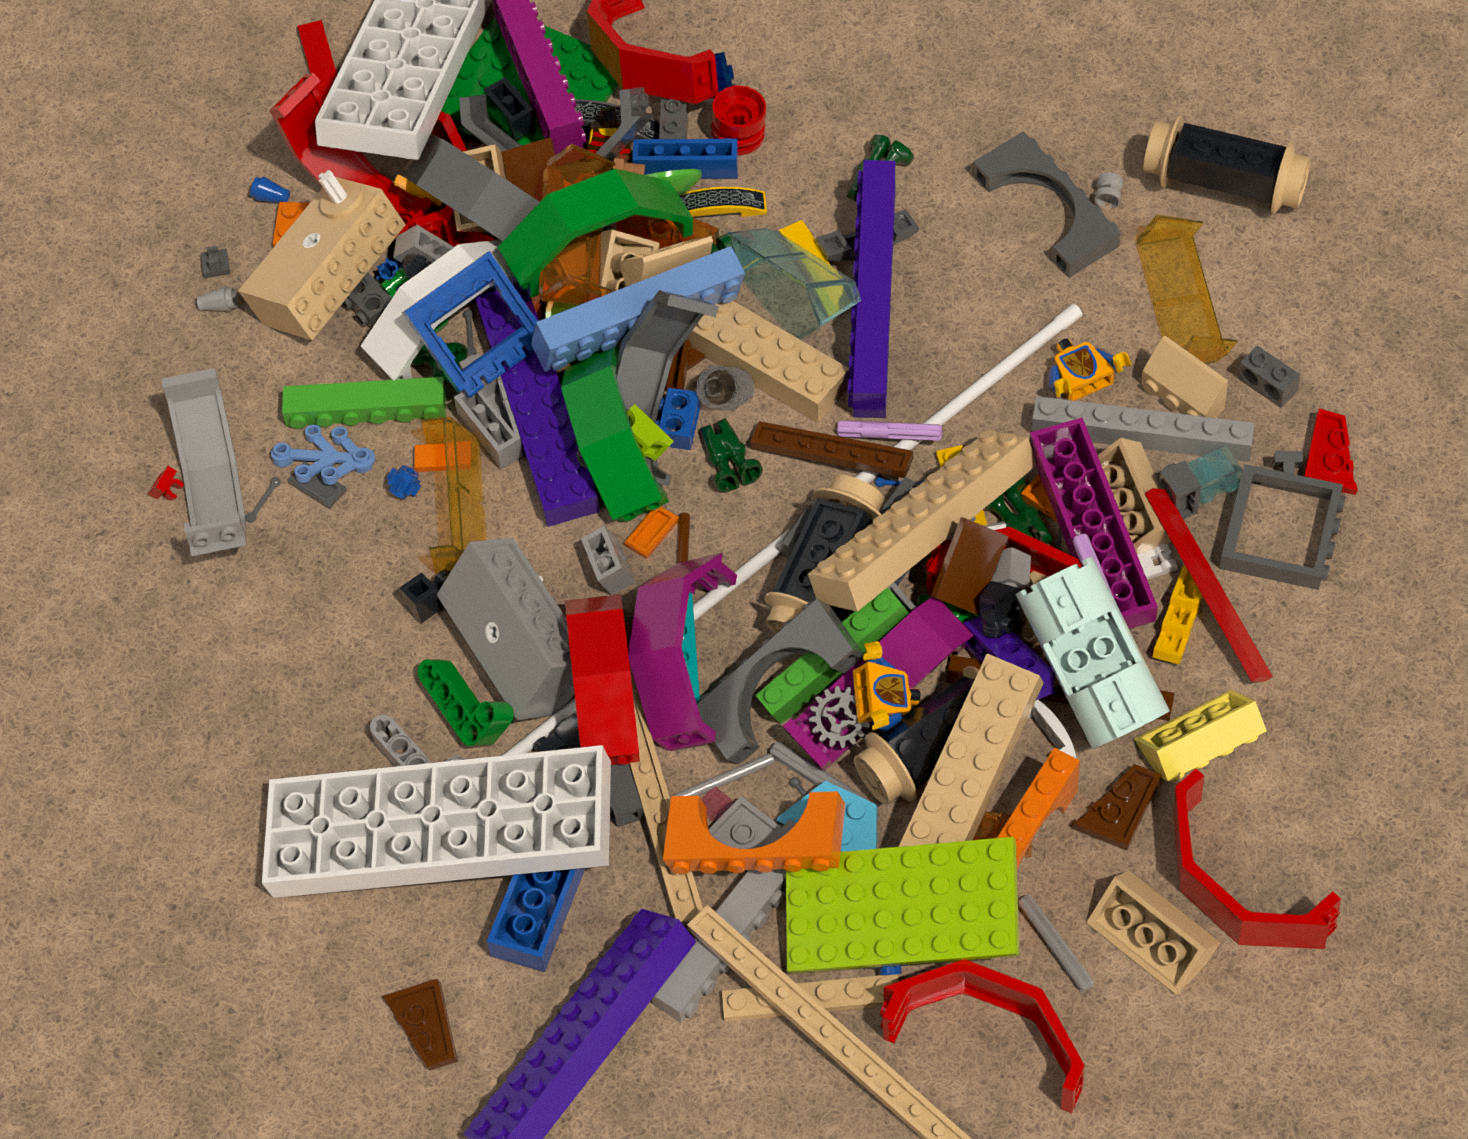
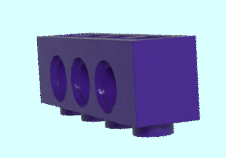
M980 616L963 623L974 635L966 642V648L983 663L986 654H990L1040 675L1043 686L1036 700L1054 693L1055 673L1052 667L1046 664L1035 650H1031L1019 635H1016L1011 630L1009 634L1003 633L999 637H987L982 632V619H980Z

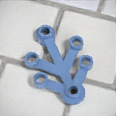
M318 425L306 427L305 435L307 441L314 443L321 451L292 449L286 443L276 444L271 451L272 461L277 467H287L294 460L317 461L310 466L302 464L295 468V477L300 483L308 482L312 476L321 472L322 481L325 484L331 485L353 470L358 473L368 472L375 463L374 452L368 448H358L348 438L347 429L342 426L335 427L332 430V440L335 444L341 445L348 453L338 452L322 436L321 428ZM335 463H343L337 468L332 467Z

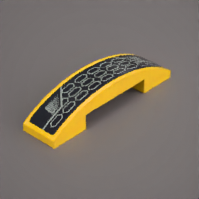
M711 187L692 190L679 195L692 217L741 212V217L767 215L765 192L756 189ZM663 219V224L673 223V221Z

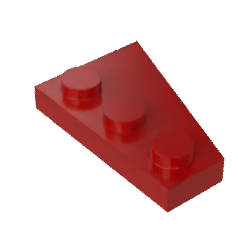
M1318 409L1303 476L1343 484L1342 493L1356 495L1358 489L1357 483L1354 482L1353 460L1350 458V441L1345 415Z

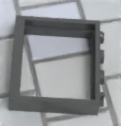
M1244 464L1221 555L1220 569L1319 590L1321 580L1327 581L1330 566L1325 565L1326 557L1332 559L1335 542L1330 541L1332 534H1338L1341 519L1336 518L1337 511L1343 512L1346 496L1341 495L1343 484ZM1252 484L1330 500L1315 568L1236 552Z

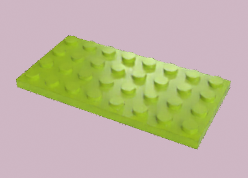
M1014 837L844 851L840 852L839 868H829L827 871L801 869L797 872H790L786 870L787 972L794 974L1019 956L1016 839Z

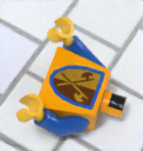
M1063 339L1056 345L1059 354L1054 357V366L1050 368L1049 388L1056 393V398L1061 397V394L1064 393L1066 400H1078L1114 384V369L1120 373L1123 371V366L1132 365L1127 352L1111 355L1099 348H1094L1089 342H1084L1074 347L1070 339Z
M878 641L864 643L867 653L863 655V659L868 660V662L853 670L858 723L873 722V730L879 729L885 732L898 724L902 719V715L910 712L911 705L919 704L921 694L919 689L909 688L908 675L904 671L897 670L895 666L882 657V646Z

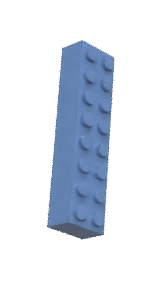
M727 247L536 322L531 345L545 372L551 369L560 370L567 366L568 362L576 359L578 361L585 360L596 351L601 349L602 351H608L614 348L617 343L622 342L623 338L659 290L707 301L714 305L720 302L726 304L737 298L745 272L732 247Z

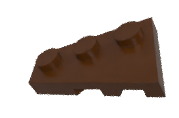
M438 978L383 996L429 1070L458 1062L442 985Z

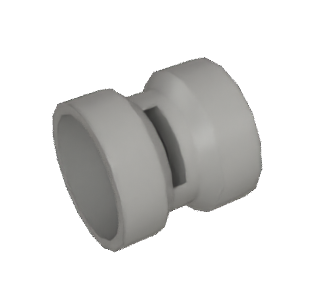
M1111 172L1099 175L1097 181L1098 190L1095 193V203L1099 207H1104L1105 201H1111L1110 208H1116L1120 205L1123 178Z

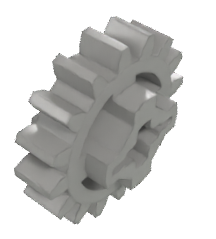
M836 686L835 693L833 694L828 689L824 690L826 697L822 699L817 696L815 699L819 706H811L810 711L816 714V716L809 718L810 723L817 724L812 730L813 734L821 732L822 735L819 741L823 743L829 739L830 748H833L836 742H838L841 748L845 749L846 742L848 741L855 746V737L865 738L862 729H870L868 722L858 723L857 716L853 715L849 709L851 702L856 706L855 695H851L850 687H847L845 693H841L839 686ZM840 699L839 704L831 708L825 707L829 702ZM840 711H844L845 717L849 720H842L841 724H836V718L832 717V715H839ZM821 718L829 721L831 725L830 733L823 727ZM848 728L855 729L852 733L841 736L842 731Z

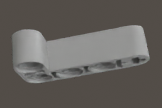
M379 715L372 720L370 730L373 741L395 767L432 763L393 718L387 715ZM386 733H389V734H390V737H391L390 739H388V736L386 735ZM400 749H406V750H407L406 752H404V753H402V754H397V753H396V752H397L398 750H400ZM452 756L446 761L465 760V758L462 756Z

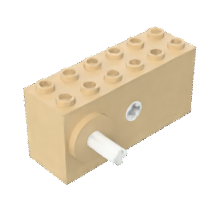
M330 170L318 176L323 188L238 290L262 324L309 340H313L406 225L382 189L335 177Z

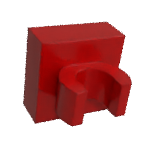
M168 465L159 474L148 495L158 499L163 494L167 500L173 501L177 495L171 492L170 487L181 489L184 484L179 479H173L177 471Z

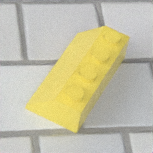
M1229 690L1134 738V741L1154 771L1161 774V778L1166 781H1176L1194 768L1205 767L1209 764V760L1217 756L1228 755L1234 751L1235 747L1243 743L1254 742L1258 739V735L1266 732V728L1256 701L1234 690Z

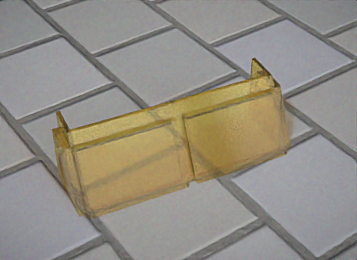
M1156 215L1136 239V248L1150 299L1153 303V310L1161 338L1167 336L1205 364L1216 363L1226 356L1238 341L1224 339L1220 332L1193 237L1204 223L1203 221Z
M449 416L421 419L426 444L445 443L451 545L429 547L435 575L445 569L451 572L469 542L487 540L485 509L480 503L484 502L480 442L471 432Z

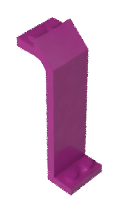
M931 597L908 614L879 643L882 646V657L895 666L897 670L904 671L908 675L909 688H915L948 656L954 652L957 654L961 653L966 648V642L974 635L941 600ZM862 657L828 689L830 693H835L836 686H839L841 693H845L847 687H850L851 695L854 696L853 670L867 663L868 660H864ZM825 692L820 696L822 699L826 697ZM840 699L829 702L825 707L831 708L839 704ZM815 701L794 721L790 719L783 727L811 759L825 771L853 745L848 741L846 742L845 749H842L840 743L836 742L835 746L830 748L829 739L823 743L819 741L822 735L821 732L818 734H813L812 732L817 724L809 722V718L816 716L815 713L810 711L811 706H819L817 701ZM851 702L849 709L853 715L857 716L856 706ZM840 711L839 715H832V717L836 718V724H841L842 720H849L845 717L844 711ZM821 718L823 727L830 733L831 725L829 721ZM868 722L871 729L874 724L873 722ZM848 728L842 731L841 736L848 735L855 729ZM863 728L862 732L866 734L870 729ZM858 736L855 737V740L857 742L860 739V737Z

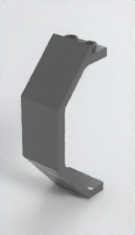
M636 87L620 90L621 125L619 129L591 158H571L558 162L560 172L594 171L608 167L614 158L655 115V113H646V109L649 106L648 94L645 93V88ZM486 95L459 98L461 124L487 146L495 144L501 151L522 146L490 121L487 115Z
M432 133L426 142L419 160L414 159L403 176L501 241H504L540 203L499 174Z
M662 290L656 293L623 338L618 353L615 373L626 411L635 404L654 423L656 422L660 402L675 354L703 315L716 317L719 306L707 301ZM645 457L657 482L669 486L672 475L661 470L658 467L657 460L654 461L649 457Z

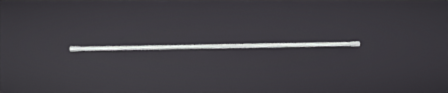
M1071 304L1057 315L1051 323L923 424H939L942 426L1059 332L1067 329L1081 318L1082 312L1080 308L1075 304ZM902 439L893 447L912 450L923 440ZM863 470L855 478L869 484L880 473ZM789 529L734 572L737 575L736 585L731 586L727 582L718 585V589H712L694 603V621L778 556L781 552L776 548ZM575 698L502 756L530 752L541 737H549L554 733L553 731L561 720L568 719L574 713L577 715Z

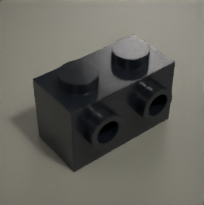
M505 77L483 89L484 95H486L487 110L515 141L536 129V112L534 108L524 100L517 88L513 87Z

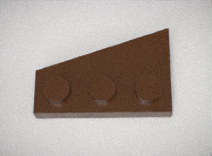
M1134 764L1112 786L1111 790L1091 807V810L1083 818L1080 817L1074 823V829L1128 850L1161 781V774Z

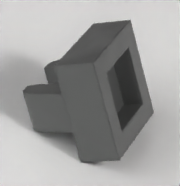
M217 246L207 247V252L201 253L204 278L231 274L227 249L218 250Z
M1275 451L1273 456V468H1281L1282 472L1295 474V468H1301L1303 463V451Z

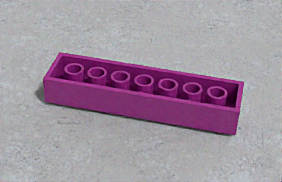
M492 0L497 24L529 102L536 112V119L545 139L550 137L553 139L558 162L584 155L583 144L587 143L583 128H580L584 126L583 117L580 111L576 112L574 109L576 108V101L573 93L567 92L569 86L565 74L560 75L559 73L561 66L558 57L551 54L553 53V46L550 38L544 37L546 31L543 21L536 18L538 17V11L535 2L530 3L529 0Z
M1083 417L1030 432L1029 441L1037 464L1036 467L1070 555L1079 559L1073 545L1074 537L1081 534L1088 535L1116 604L1128 628L1131 629L1155 622L1158 610L1157 603Z

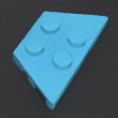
M826 780L811 791H838L846 804L841 852L877 849L878 806ZM809 794L782 813L776 821L783 825L789 819L797 823L806 808Z

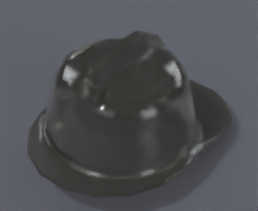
M710 366L703 370L697 377L696 382L692 384L699 401L705 407L711 409L736 410L750 401L754 393V382L750 374L744 369L737 367Z

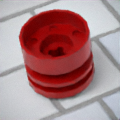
M735 85L720 91L713 100L712 139H737L739 155L749 154L758 149L764 141L766 102L764 97L757 90L748 86Z

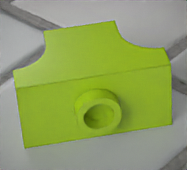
M634 404L627 411L631 428L644 456L656 461L674 441Z

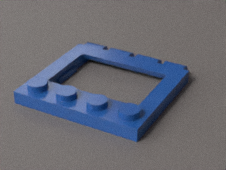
M490 251L402 312L457 393L463 391L468 398L484 388L480 377H482L486 384H490L505 373L501 362L510 369L526 358L522 347L529 354L534 352L531 343L535 325L538 321ZM492 282L522 327L461 370L454 360V355L430 325Z

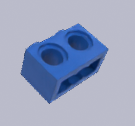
M668 388L666 398H662L660 402L661 420H656L655 424L674 441L669 447L691 450L701 409L700 392Z

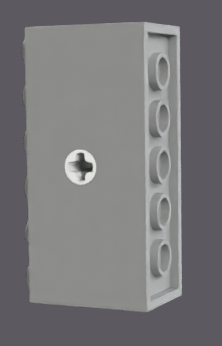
M513 538L472 541L465 548L437 593V596L504 701L512 706L515 718L523 720L554 715L567 705L574 694L567 619L544 586L542 576L537 575Z

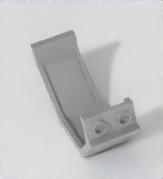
M212 368L162 378V386L169 407L184 478L190 524L184 523V530L190 546L191 556L245 546L247 523L236 456L216 370Z

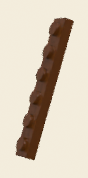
M761 421L758 422L750 441L752 449L900 478L907 476L914 458L912 450Z

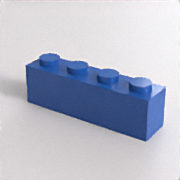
M633 139L632 161L636 164H645V175L672 170L699 169L702 171L701 179L738 178L737 139Z

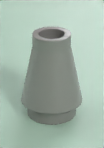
M224 286L197 296L199 310L231 312V309L238 306L236 290L234 287L228 288V286Z

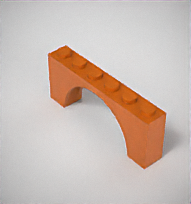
M1056 748L1050 753L997 837H1014L1016 839L1017 870L1030 843L1047 817L1055 809L1064 813L1078 792L1080 760Z
M838 791L810 792L801 818L787 834L763 847L739 849L719 842L710 834L707 823V807L698 795L671 796L663 861L671 872L677 874H688L689 871L713 874L717 871L742 873L745 870L771 872L773 869H785L790 872H797L801 869L827 871L829 868H839L846 804Z

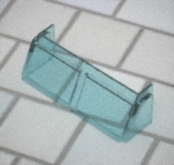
M762 228L727 233L731 238L735 254L745 273L764 261L806 289L820 327L861 301L854 280L778 231Z

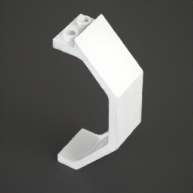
M493 240L458 244L399 287L361 345L371 359L387 373L391 380L412 379L411 363L424 345L402 312L488 251L491 252L510 282H517L516 277L509 270L505 259L497 248L503 241ZM542 272L540 274V283L543 281ZM492 282L484 288H482L477 293H475L473 296L465 300L463 303L458 305L456 308L451 310L449 313L444 315L442 318L437 320L435 323L430 325L432 329L434 330L438 324H440L450 315L455 313L461 307L466 305L476 296L481 294L487 288L494 286Z

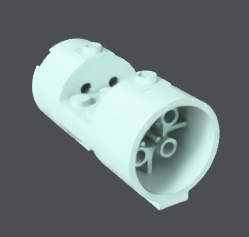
M1093 556L1082 561L1084 567L1079 568L1078 564L1072 565L1032 585L1031 589L1033 592L1028 594L1027 590L1024 589L1015 595L1091 748L1094 749L1157 719L1170 710Z

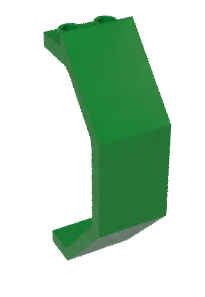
M615 168L547 194L497 248L505 259L509 270L516 277L522 290L525 289L530 298L540 295V274L542 270L574 238L633 215L673 221L682 237L686 238L693 235V217L670 181Z
M617 344L608 351H602L601 349L594 352L589 358L582 361L577 360L566 367L561 389L582 457L612 520L617 519L621 522L633 520L640 514L656 510L661 505L668 503L669 499L666 491L653 476L631 428L615 373L620 350Z

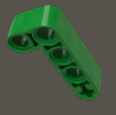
M425 659L419 664L418 677L466 746H492L511 724L514 716L512 706L507 702L484 701L480 703L451 661Z

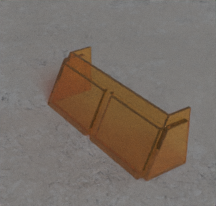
M570 144L547 161V166L543 173V198L549 193L602 174L615 166L616 163L601 155ZM602 228L574 238L542 270L539 279V297L542 298V301L581 305L612 293L611 289L600 286Z

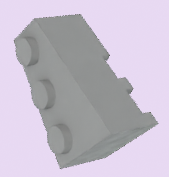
M499 376L490 384H486L484 380H481L484 384L483 389L470 398L464 392H461L454 397L457 415L499 468L503 469L524 455L501 376Z

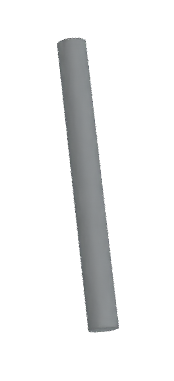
M769 753L671 796L703 795L774 764V758Z

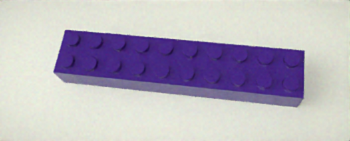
M864 160L863 170H858L855 261L853 268L854 285L852 289L853 308L851 310L852 331L850 332L851 352L849 355L850 372L848 379V408H853V417L886 418L896 161Z
M519 284L514 285L534 317L539 321L532 299L525 289L522 290ZM497 290L475 297L479 318L490 349L522 327ZM522 347L526 358L510 369L501 362L505 369L501 379L547 527L599 513L598 496L589 469L581 466L577 460L579 447L556 371L551 369L545 372L535 351L529 354Z
M641 909L633 917L631 923L616 938L612 947L598 961L597 966L580 984L570 1000L563 1005L559 1014L545 1028L543 1034L532 1048L526 1052L525 1057L508 1075L506 1081L489 1099L487 1105L472 1120L470 1126L463 1134L466 1139H543L695 945V939L679 919Z

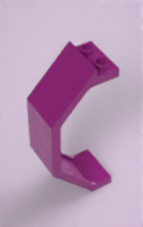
M723 552L677 563L638 587L628 652L629 662L652 740L667 751L715 742L716 732L703 722L699 714L682 652V640L689 593L695 594V590L705 588L708 591H711L712 588L715 590L718 589V584L725 582L731 586L736 585L737 575L722 563Z

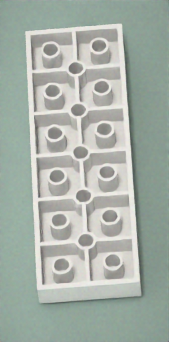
M374 0L315 119L317 144L330 148L419 160L492 0Z
M601 745L269 780L262 884L273 898L609 866L611 760Z

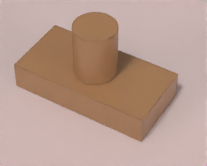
M618 154L614 158L613 169L616 168L645 175V164L628 163V155Z

